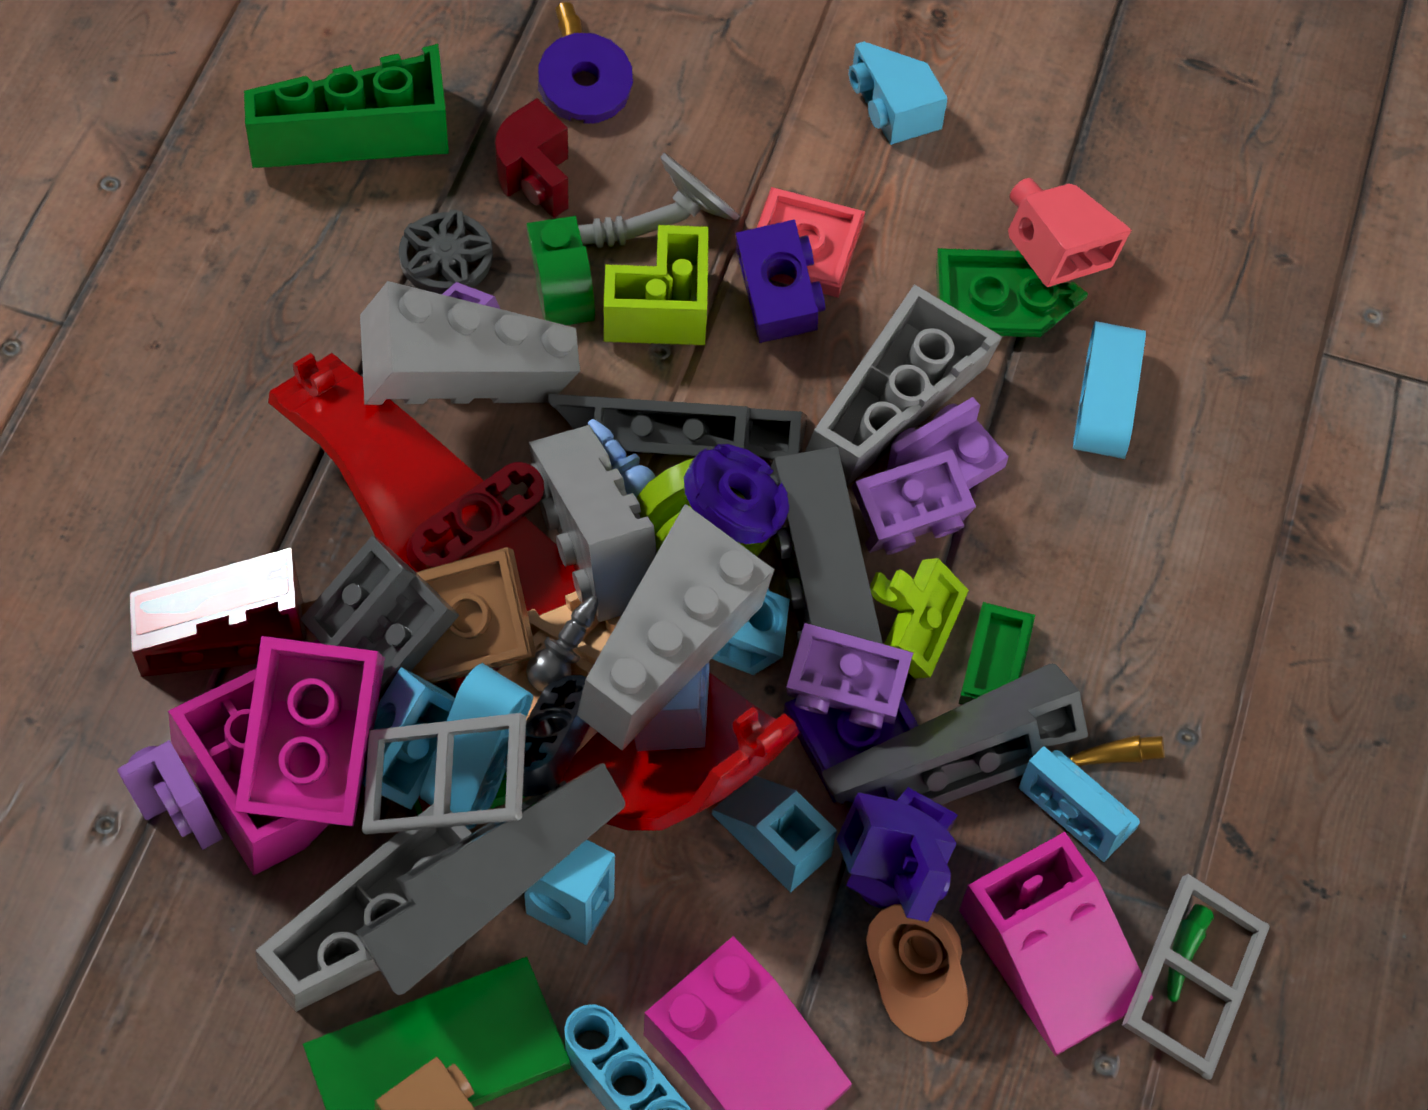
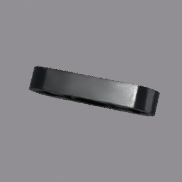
M565 676L558 681L548 684L528 716L525 731L524 797L538 796L554 789L561 782L590 725L578 717L577 713L586 676ZM507 753V755H506V757H505V759H504V767H505L506 773H507L508 753Z

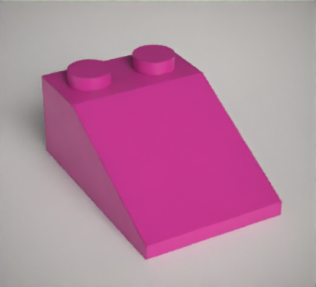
M261 636L235 805L236 812L354 826L368 758L369 730H374L385 662L383 655L373 650Z
M734 936L645 1012L644 1036L712 1110H827L851 1088V1081L776 980Z

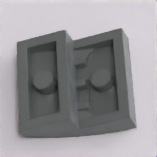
M372 535L300 620L321 644L373 650L383 655L385 662L379 696L382 698L400 667L411 672L459 617V614L408 564L382 541Z

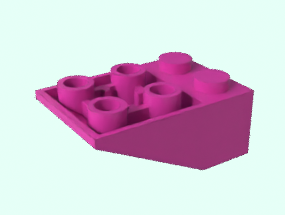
M1066 832L1061 833L967 886L959 908L960 913L1055 1056L1126 1015L1142 973L1098 878ZM1151 994V996H1150L1148 1002L1152 1001V999H1153L1152 994Z

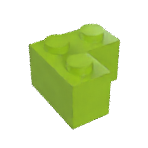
M658 225L657 266L605 264L604 342L705 345L709 227Z

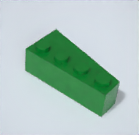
M438 44L422 47V55L401 60L399 53L381 57L379 66L353 71L351 65L332 69L333 73L329 74L325 79L313 82L307 76H302L244 90L245 127L252 168L449 154L446 108Z

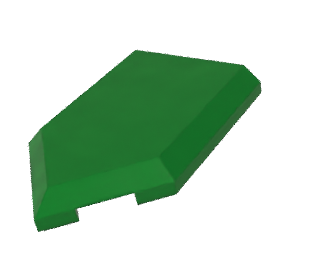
M937 249V298L1000 336L1042 337L1088 296V293L1075 282H1063L1046 287L1020 251Z

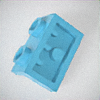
M1043 746L1029 760L1019 789L1103 862L1137 829L1140 823L1139 818L1061 751L1054 750L1051 753Z

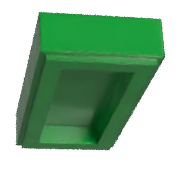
M986 602L982 603L959 704H965L1022 677L1035 619L1034 614Z

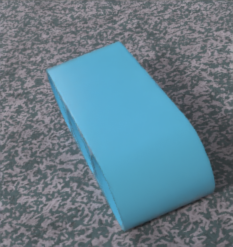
M1095 321L1088 346L1073 449L1125 459L1134 423L1146 331Z
M482 663L472 669L461 684L447 721L515 713L524 714L527 718L533 701V694ZM509 729L454 735L450 810L453 813L490 809L506 771L504 759L508 753ZM437 748L420 792V798L429 805L434 803ZM477 824L465 825V827L470 830Z
M596 1004L583 1005L575 1009L567 1018L564 1027L565 1050L570 1064L606 1110H691L689 1105L617 1018L605 1007ZM595 1030L605 1035L607 1042L598 1049L588 1050L577 1044L576 1039L585 1031ZM632 1075L643 1081L645 1088L634 1096H625L618 1093L614 1089L613 1084L622 1076Z

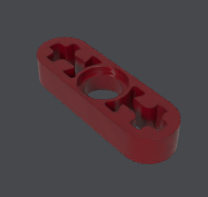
M524 462L510 463L421 523L407 543L406 554L410 564L417 571H423L462 560L534 509L544 493V480L539 471L532 465ZM511 482L515 485L521 482L527 485L528 490L523 496L517 494L506 501L503 507H501L497 499L505 493ZM470 505L483 508L490 518L489 528L484 531H474L468 528L462 520V509ZM451 529L455 538L446 544L440 553L441 557L436 553L427 556L422 551L423 546L427 542L426 538L430 542H436Z

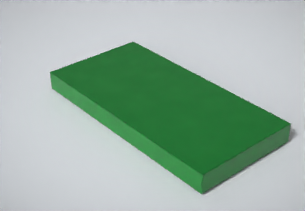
M527 956L303 1043L326 1110H375V1100L437 1056L445 1068L454 1063L467 1078L474 1090V1094L468 1098L473 1107L571 1068L569 1057Z

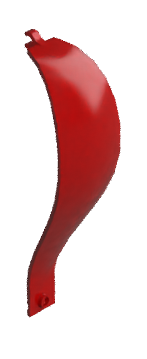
M331 353L316 362L313 354L306 355L293 363L295 376L269 391L268 403L322 447L342 473L367 518L375 537L389 547L415 572H419L410 564L406 554L407 543L415 529L484 480L391 399H386L382 405H364L363 377L347 366L336 355ZM502 496L497 499L501 507L507 501ZM470 505L462 509V520L468 528L474 531H484L489 528L490 518L483 508ZM525 516L464 558L467 559L507 547L513 549L526 609L529 611L535 608L539 615L566 605L565 596L576 591L572 572L576 571L574 566H564L557 544ZM451 529L436 542H430L426 538L427 542L423 546L422 551L427 556L436 553L441 557L440 553L446 544L455 538ZM709 672L706 742L704 748L637 751L635 739H633L621 750L597 732L576 753L561 782L565 780L569 783L595 766L604 763L625 800V807L606 824L627 831H663L726 798L773 761L800 732L795 722L785 713L778 719L773 718ZM466 677L448 681L455 695Z

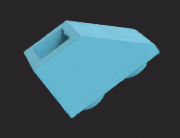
M867 42L855 44L853 65L848 70L851 86L855 93L862 94L868 105L872 124L877 129L881 128L890 145L942 129L948 97L928 63Z
M753 776L712 810V815L790 893L832 855L837 829L794 789L758 776Z

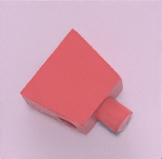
M1025 178L1017 183L1010 193V200L1018 207V210L1008 229L1009 238L1046 287L1112 268L1132 231L1126 224L1077 185L1069 183L1043 191L1033 179Z

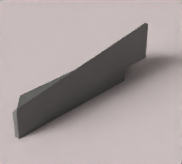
M549 394L548 402L560 412L573 429L587 426L591 419H595L612 432L614 440L620 443L625 452L696 457L705 448L706 450H713L718 444H730L747 449L757 456L774 460V457L802 452L808 418L802 411L756 409L747 406Z
M1047 664L822 772L824 783L835 801L844 804L845 801L853 803L858 792L897 801L909 787L932 801L943 805L1024 775L1029 760L1043 746L1048 747L1088 737L1080 691L1056 664Z
M601 763L569 783L564 780L551 791L522 803L523 816L521 820L489 823L396 879L409 901L356 931L361 942L396 994H405L625 807V800L605 764Z

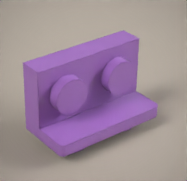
M972 397L958 406L955 403L947 405L936 414L931 422L917 430L909 428L899 434L891 444L887 470L953 449L967 486L970 489L1005 468L1009 456L977 421L980 404Z
M953 449L857 480L851 487L870 533V537L865 542L869 553L882 548L885 549L887 555L898 553L915 545V537L929 532H933L935 538L950 535L964 527L963 520L976 508Z
M804 623L786 687L787 695L796 698L795 706L800 709L826 715L828 708L831 707L849 712V721L872 729H881L883 722L895 723L913 652Z
M170 740L160 746H149L139 750L131 756L128 763L118 768L117 771L145 820H149L167 810L181 837L183 838L193 832L202 850L223 839L203 798Z

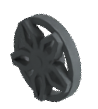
M450 210L449 212L431 214L414 223H410L404 230L399 244V259L404 275L413 285L422 290L443 294L456 282L471 288L478 285L486 277L492 266L493 247L488 232L479 222L464 215L462 211ZM439 226V234L432 228ZM450 226L458 227L454 234L446 233ZM465 229L472 232L474 235L465 236ZM420 235L430 240L428 242L422 241L417 236ZM412 245L418 253L409 262L407 255L409 247ZM469 246L477 247L474 249H466ZM483 257L479 267L469 275L467 262H473ZM427 261L428 264L420 266L423 262ZM461 269L462 278H460L455 272ZM440 273L448 282L435 281L426 277Z

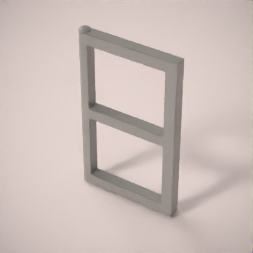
M515 713L369 730L363 833L367 835L521 820L523 816L522 796L526 715ZM509 729L505 808L450 813L454 735ZM438 737L433 815L380 820L385 743Z
M1189 874L1182 876L1122 1026L1199 1073L1204 1079H1212L1270 925ZM1191 895H1194L1253 933L1232 987L1170 949ZM1164 963L1226 1002L1205 1058L1197 1055L1141 1019Z

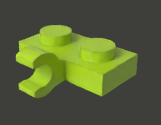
M939 558L922 560L914 579L903 570H896L892 581L888 580L883 573L876 572L870 584L871 594L875 600L899 611L884 645L913 652L908 673L914 679L931 678L969 591Z

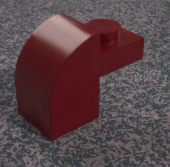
M536 98L509 115L498 129L495 141L497 177L499 185L507 197L522 189L532 204L536 206L540 204L554 218L569 208L568 177L557 167L568 159V127Z

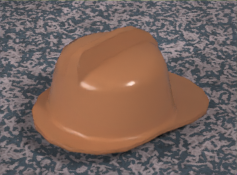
M894 904L881 910L869 924L866 942L882 1001L891 1021L904 1034L918 1041L938 1042L953 1035L964 1022L968 1007L967 986L960 964L962 947L957 931L947 919L934 912L929 921L925 922L906 918L901 904Z

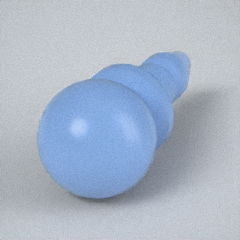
M591 419L588 425H590L608 453L611 466H613L612 469L617 468L622 475L627 495L633 493L637 498L647 483L656 477L655 474L646 466L639 465L640 458L637 454L626 457L627 453L620 443L614 440L612 432L597 420Z

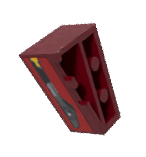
M291 548L131 592L132 654L141 677L257 664L261 636L306 642L305 625L300 620L303 616L301 609L303 598Z

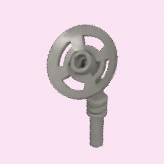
M663 153L660 157L663 166L678 189L672 197L675 203L627 220H623L622 216H616L613 222L611 217H605L604 223H602L600 218H595L593 224L578 225L583 245L595 243L597 248H602L604 242L607 243L608 247L614 246L615 241L618 242L619 246L625 245L628 239L658 230V225H672L684 221L690 214L695 217L701 209L724 219L737 221L740 215L666 153Z

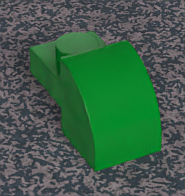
M576 216L526 223L527 238L536 274V288L543 320L562 325L595 321V303L586 246L582 244Z

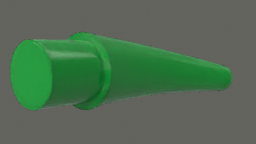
M1195 904L1187 918L1180 922L1172 950L1189 961H1192L1200 944L1206 937V930L1214 918V914L1209 908L1201 904ZM1171 967L1168 970L1167 998L1171 1002H1177L1180 998L1185 976Z

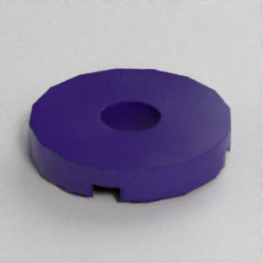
M573 33L558 38L544 51L538 65V91L546 106L561 118L571 121V118L584 120L583 124H596L613 118L625 107L633 85L632 65L625 52L612 40L594 33ZM586 71L595 75L598 81L591 86H582L576 83L572 76L578 72Z
M718 444L713 450H706L705 448L692 460L684 475L685 495L692 509L736 542L743 544L763 543L775 535L782 527L789 512L788 493L781 482L777 487L775 481L770 477L773 472L771 467L763 459L747 449L730 444ZM730 487L737 489L745 499L738 497Z

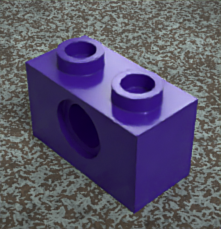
M795 220L736 232L737 256L759 343L817 331L818 312L826 311L820 282L811 283L807 266L814 265V259L808 235L799 237ZM785 274L792 277L795 281L789 286L777 287L770 283L769 280L775 275Z

